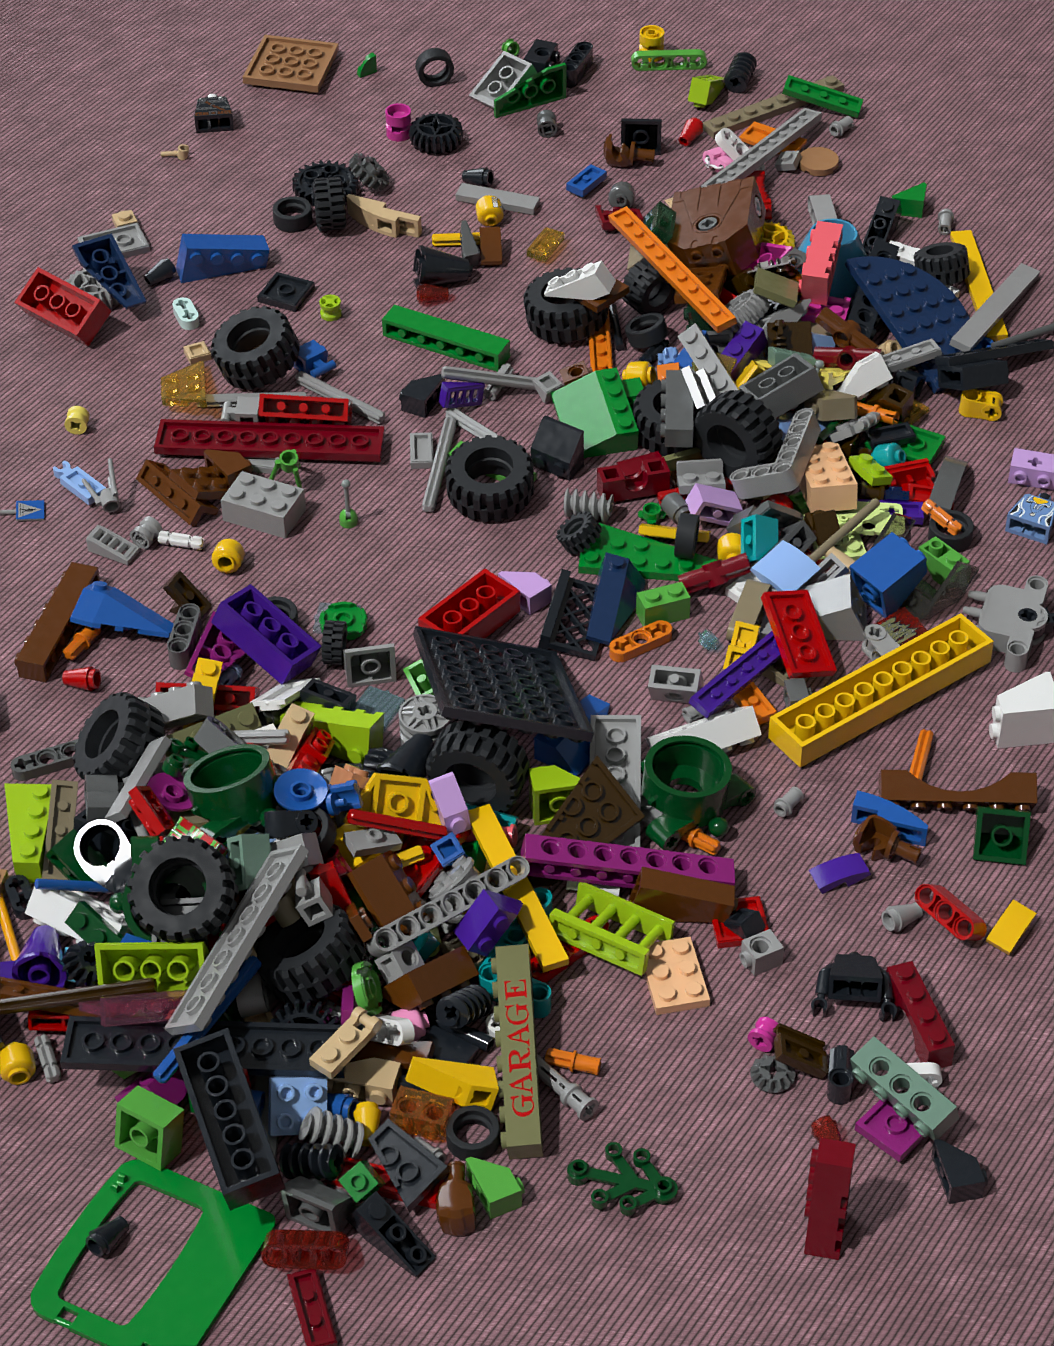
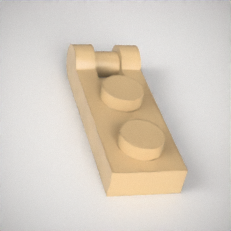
M356 1007L351 1013L350 1018L309 1058L310 1066L333 1079L378 1033L383 1021L376 1016H369L364 1008ZM361 1024L365 1026L362 1031L358 1029Z

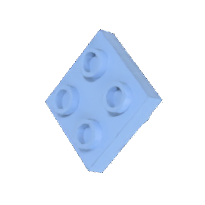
M269 1077L268 1134L270 1136L299 1135L300 1126L307 1113L313 1107L321 1108L322 1112L327 1110V1078Z

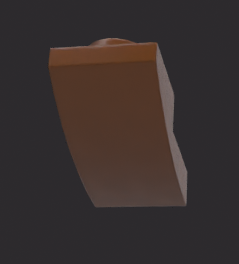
M479 227L481 265H502L500 227Z

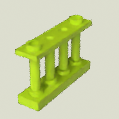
M583 882L578 883L576 905L568 913L554 908L549 915V921L559 940L640 976L647 971L649 948L656 940H672L675 925L674 920ZM586 909L599 914L592 923H588L578 917ZM609 919L623 924L615 934L602 929ZM633 929L646 934L639 944L625 939Z

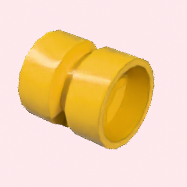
M656 25L642 27L639 32V51L664 50V29ZM657 57L654 62L661 60L662 57Z

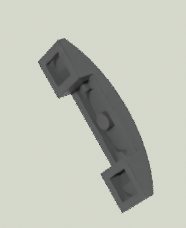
M945 456L929 498L937 504L936 507L940 506L943 510H951L968 464L967 461Z

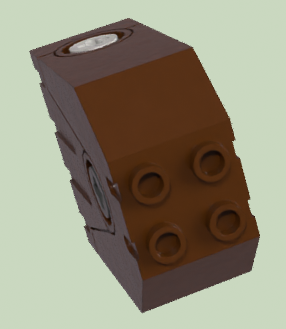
M752 176L742 180L737 179L727 183H718L703 188L699 187L674 193L666 243L669 250L687 268L726 266L727 276L739 274L759 258L766 208L755 177Z

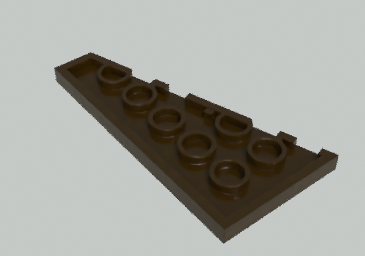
M596 756L541 835L610 844L642 821L645 815L601 759ZM527 876L533 889L540 887L549 889L560 881L558 879Z

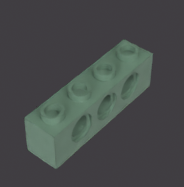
M874 1036L850 1058L853 1076L862 1084L868 1083L873 1088V1093L881 1101L887 1100L890 1102L898 1116L904 1120L908 1118L912 1121L916 1131L923 1137L929 1136L931 1139L937 1140L959 1119L956 1105ZM881 1070L888 1071V1073L883 1076L876 1075V1073ZM900 1088L909 1089L907 1092L902 1094L896 1092ZM922 1105L929 1106V1109L926 1111L917 1110Z

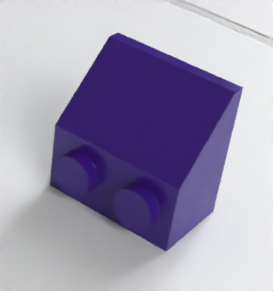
M483 889L453 931L468 951L488 956L518 915L523 903L520 900Z

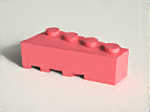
M817 221L816 228L811 230V245L807 247L806 262L803 263L802 280L800 279L798 284V293H801V300L810 298L812 300L810 303L827 306L843 238V224Z

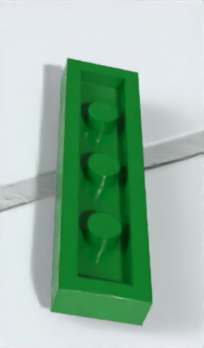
M788 75L782 92L784 95L858 118L864 100Z

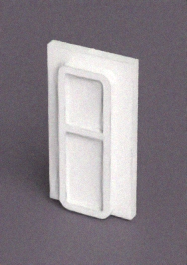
M311 679L289 680L283 685L275 686L251 702L254 707L259 706L260 711L282 709L300 698L301 689Z

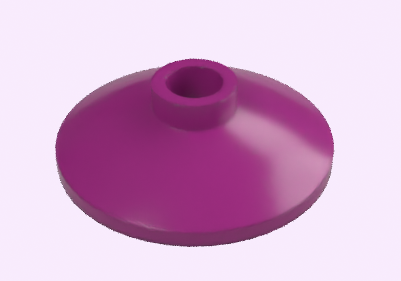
M162 772L151 777L147 786L151 787L165 809L183 812L193 808L183 782L184 776L173 777Z

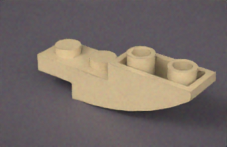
M351 194L347 195L348 214L365 227L397 238L399 233L417 238L422 234L421 216L388 209L385 202Z

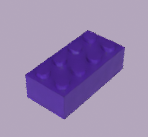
M252 584L220 602L211 621L213 625L281 685L311 667L321 649V645Z

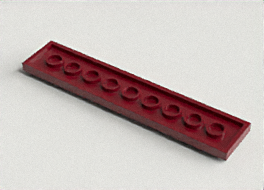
M161 419L154 444V454L204 456V451L208 449L238 452L243 457L280 458V454L283 451L295 449L300 460L380 462L385 427Z

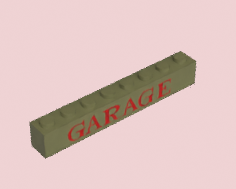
M529 945L495 947L496 958H491L492 975L497 974V982H492L493 997L494 999L498 998L499 1006H494L495 1023H500V1030L495 1031L496 1048L501 1047V1055L496 1056L498 1073L502 1072L503 1080L498 1081L499 1098H504V1106H499L500 1123H505L506 1132H501L502 1149H507L509 1160L543 1157Z

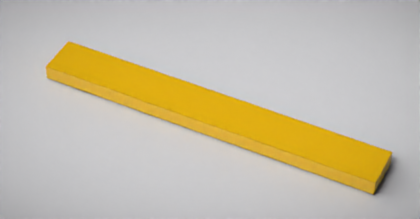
M951 231V242L960 243L967 247L970 275L965 279L975 311H977L993 294V290L972 231ZM1003 318L997 322L985 337L992 339L993 342L1008 338Z
M490 804L468 810L472 831L491 868L516 856ZM510 866L511 872L517 876L516 868ZM527 876L504 890L505 896L520 900L523 903L516 919L543 973L569 965V958Z

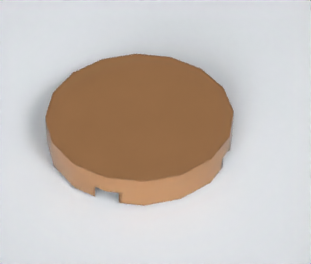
M812 147L800 153L802 157L798 166L801 171L805 172L806 170L810 172L809 175L827 176L838 168L839 157L828 148Z

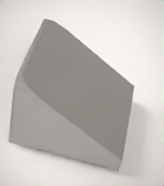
M550 371L532 380L534 387L545 404L552 401V392L563 387V384Z

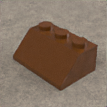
M392 850L380 854L347 874L379 929L426 904L418 895L415 882L410 877H407L404 872L401 859L396 854H393ZM423 913V919L426 922L430 921L429 915ZM400 925L401 932L404 935L409 934L406 926Z
M463 945L382 987V995L385 1000L402 1009L409 1011L418 1007L419 1011L434 1004L433 998L437 997L439 1001L443 997L452 994L451 989L456 988L458 991L472 985L470 979L479 975Z

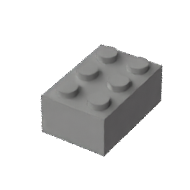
M242 471L221 499L223 521L286 539L306 510L304 489Z

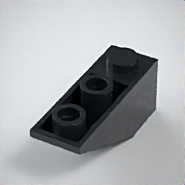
M880 196L863 241L866 253H869L875 238L886 242L890 241L902 214L900 200Z
M377 1191L346 1218L368 1243L414 1277L436 1257Z

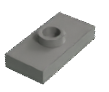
M374 828L345 832L342 839L353 857L384 853L389 850H401L403 844L396 833Z

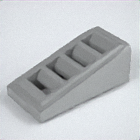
M97 525L86 538L89 552L126 565L140 552V547L100 525Z

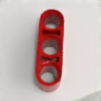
M922 884L916 889V903L956 938L979 941L985 936L987 926L984 920L945 887L934 884ZM933 891V900L931 901L930 893ZM950 907L952 908V916H951V917H949V909H950ZM969 924L972 926L970 934L968 933Z

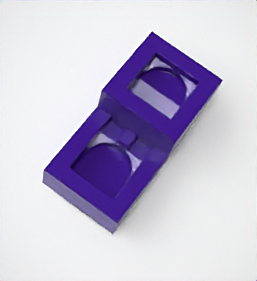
M860 853L841 856L809 870L822 894L844 882L849 887L871 875Z

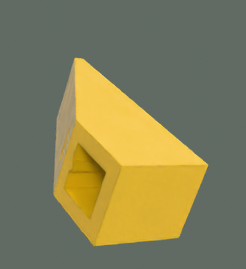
M414 1056L405 1078L407 1082L462 1107L476 1105L485 1107L490 1111L499 1090L494 1067Z

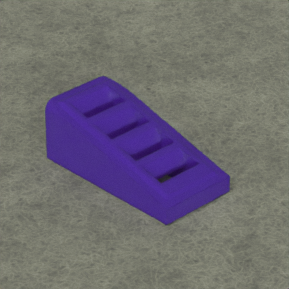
M442 382L439 403L443 408L482 405L485 384L481 382ZM478 389L477 397L473 398L474 390ZM467 390H470L469 398H466ZM459 391H462L461 398H458Z

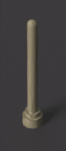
M876 498L872 499L811 555L807 556L816 563L831 547L835 546L878 508L880 501Z

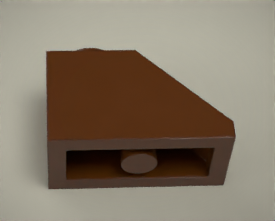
M208 449L204 451L205 467L209 468L216 477L224 480L228 487H231L242 471L250 474L253 472L251 462L238 452Z

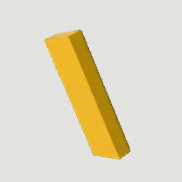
M641 523L638 534L675 539L677 527ZM699 530L697 542L707 543L710 540L711 531Z

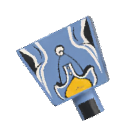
M1040 493L1038 497L1025 494L1008 512L1005 531L1047 545L1054 523V502L1051 496L1047 493Z

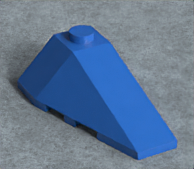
M95 581L83 588L70 617V622L100 629L101 624L115 626V631L123 632V630L137 629L139 634L165 638L170 637L174 623L119 589L107 586L108 584L103 581Z
M590 694L580 700L590 725L591 715H608L610 710L609 703ZM538 733L534 737V758L549 766L555 765L579 777L590 764V742L576 743L568 738L558 737L554 739Z

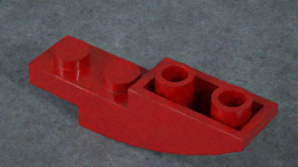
M314 727L285 772L292 769L305 768L318 773L335 743L332 736L327 731Z

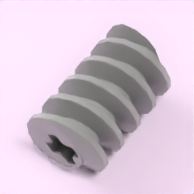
M567 488L563 504L565 516L570 518L572 513L576 516L580 511L582 513L587 511L593 515L596 521L601 516L602 522L606 523L612 513L614 495L612 494L610 499L606 500L605 493H602L600 499H597L596 492H593L591 497L588 498L586 490H584L582 496H579L578 489H575L573 494L570 495L569 488Z
M316 1106L305 1116L300 1126L298 1138L302 1141L309 1134V1143L314 1144L317 1138H320L319 1144L322 1146L327 1144L328 1141L332 1146L334 1144H341L345 1154L348 1149H351L350 1157L354 1158L360 1151L363 1143L364 1127L359 1121L353 1123V1120L350 1118L343 1119L341 1115H332L328 1110L322 1112V1109Z

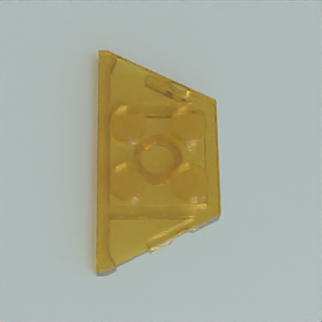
M199 361L161 377V399L163 406L178 405L188 407L190 405L189 402H199L200 407H207L204 361Z

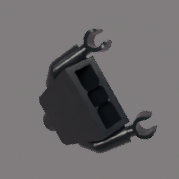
M858 952L837 954L833 963L827 964L819 971L815 989L817 998H814L811 1002V1013L813 1016L814 1010L817 1007L823 1008V1017L827 1016L828 1007L825 997H828V999L883 1001L879 1011V1019L883 1022L885 1012H889L892 1015V1021H894L897 1007L891 1002L894 996L890 975L885 969L878 966L875 957L864 956Z

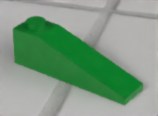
M561 63L547 67L494 99V117H503L565 99L566 64Z

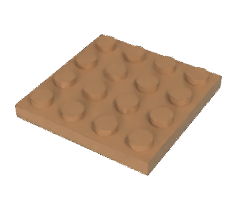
M264 35L243 75V84L318 93L339 51V43Z

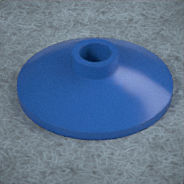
M305 768L292 769L283 773L274 785V795L277 802L290 811L314 810L325 801L328 794V786L325 779L319 773Z

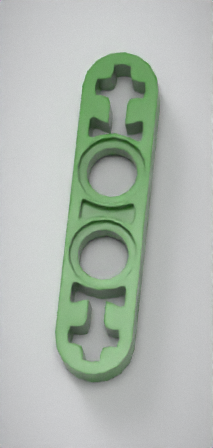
M701 49L645 50L634 52L631 56L632 67L637 71L697 70L706 66L707 57L706 53ZM657 57H662L665 59L664 62L660 64L655 63L654 60ZM676 57L684 58L681 63H676L673 60Z

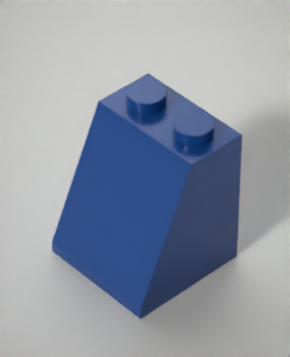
M893 532L849 566L851 577L864 602L886 620H889L928 572L925 555L920 550L912 548L905 538H899Z

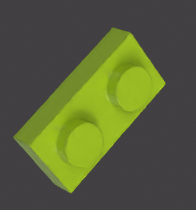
M862 453L858 456L849 457L848 465L871 486L891 485L893 476L877 463L871 455Z

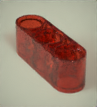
M276 1229L268 1232L266 1235L261 1259L265 1265L272 1268L337 1270L346 1264L350 1241L346 1234L339 1231ZM271 1247H277L281 1250H274ZM301 1248H307L311 1251H304ZM330 1249H337L340 1252H333Z

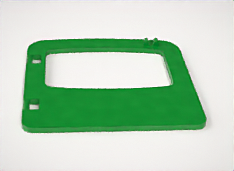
M139 1159L130 1160L122 1164L113 1173L70 1228L31 1292V1306L35 1314L40 1318L67 1328L70 1332L101 1346H200L275 1230V1217L270 1212L249 1203L230 1211L222 1192L169 1169L163 1168L159 1171ZM144 1185L196 1207L203 1213L183 1250L157 1289L128 1324L118 1325L59 1298V1295L87 1248L86 1238L89 1236V1232L102 1226L135 1186ZM64 1310L77 1316L73 1323L60 1317Z

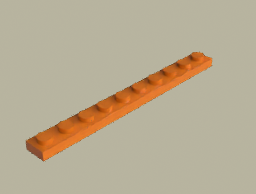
M627 206L608 215L609 222L717 333L737 324L736 317Z

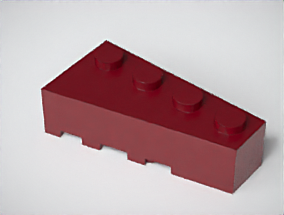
M820 1137L818 1149L812 1148L804 1217H808L804 1254L834 1260H839L848 1209L855 1143Z

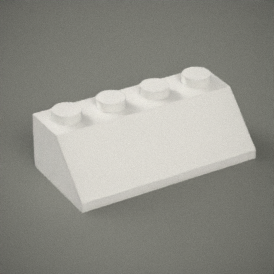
M753 706L734 707L711 715L709 718H702L645 739L651 748L657 742L668 737L695 736L706 739L719 746L724 752L732 750L731 745L740 743V746L755 742L754 737L762 734Z
M34 886L25 914L34 918L33 922L36 924L49 925L55 928L59 935L65 937L72 936L76 938V943L83 941V939L64 922L77 903L85 901L123 936L126 933L133 935L123 913L113 912L108 904L81 891L35 889Z

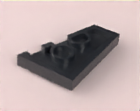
M387 1119L368 1138L409 1213L450 1172L446 1164L390 1119Z

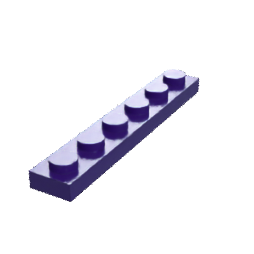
M773 631L690 698L689 704L705 718H709L781 658V654Z

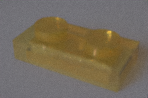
M545 227L528 247L527 257L546 262L564 240V232Z

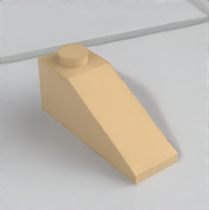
M293 703L290 705L278 729L289 730L290 742L286 745H270L267 750L274 763L288 768L295 754L312 730L315 713Z

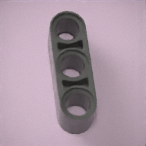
M185 604L179 608L167 643L169 663L176 670L187 668L199 641L202 621L200 608L196 604Z

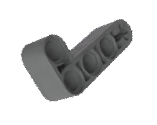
M207 716L194 737V740L209 754L225 747L246 744L225 724L211 716ZM274 763L276 775L279 777L285 773L287 768Z

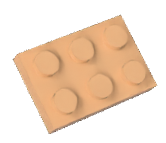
M691 937L655 942L649 948L648 966L644 975L656 1015L710 1006L709 994Z

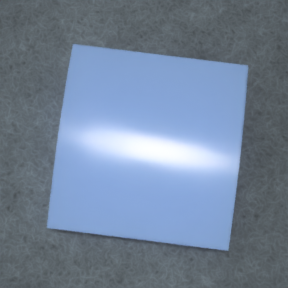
M783 540L757 562L750 571L761 582L771 584L777 591L799 590L821 568L802 551Z

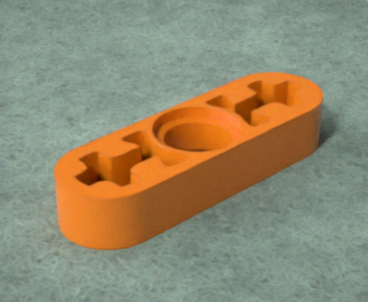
M659 620L614 639L609 645L610 658L615 662H626L670 642L672 639V625L667 621ZM644 639L647 642L644 644H638L635 642V640Z

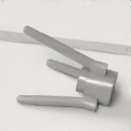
M112 458L108 459L110 476L107 479L109 488L103 489L100 496L96 494L86 479H82V483L94 498L96 506L102 505L103 510L109 513L117 511L121 506L118 497L119 493L116 488Z

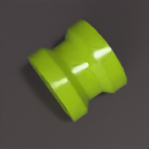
M330 294L320 299L319 305L322 308L320 310L321 318L325 321L338 320L342 315L340 298Z

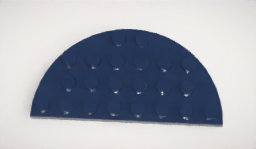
M875 256L847 259L845 263L846 268L902 348L933 339L941 348L942 355L963 352L949 344L951 338L970 318L959 299L942 282L910 263ZM935 358L914 365L920 374L927 376L925 382L934 394L947 389L938 387L937 365H935Z

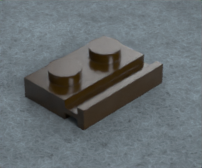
M781 1023L773 1029V1032L776 1033L774 1038L776 1061L820 1079H823L828 1074L826 1051H823L824 1041Z

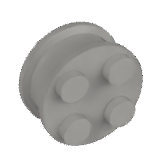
M462 855L452 864V868L447 873L444 871L439 873L433 881L434 885L429 890L428 898L432 901L480 875L481 873L473 865L474 860L472 857L466 858ZM467 889L468 896L474 899V893ZM445 901L446 908L453 911L451 903Z

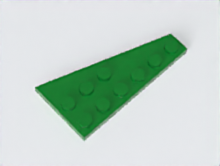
M599 523L602 527V532L599 533L600 537L595 538L596 542L594 544L591 543L590 548H584V552L580 553L578 573L598 575L606 552L629 558L644 579L679 581V575L702 568V565L717 560L695 553L693 559L678 558L674 556L675 546Z

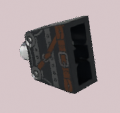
M209 94L207 98L198 99L194 113L196 133L234 131L232 111L226 97Z

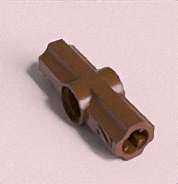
M828 307L822 309L815 320L817 324L833 335V340L839 347L879 348L876 343L861 333V328L857 322L853 320L845 321Z

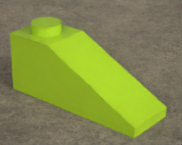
M710 74L692 77L688 101L694 102L693 106L701 108L712 104L725 87L724 78Z

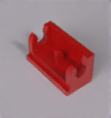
M928 458L884 466L885 470L893 476L891 485H883L891 500L907 497L909 483L934 487L931 478H935V473L929 464Z

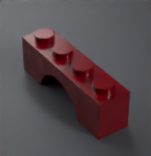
M913 961L887 967L886 971L890 975L894 999L891 1002L896 1007H901L909 1020L914 1037L915 1051L920 1062L936 1063L940 1068L952 1066L955 1044Z

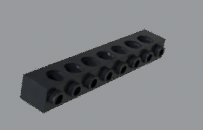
M875 238L868 256L900 260V256H897L900 247ZM858 285L847 320L857 322L861 328V333L870 340H873L876 329L873 327H877L881 317ZM843 354V359L846 362L853 361L851 355Z

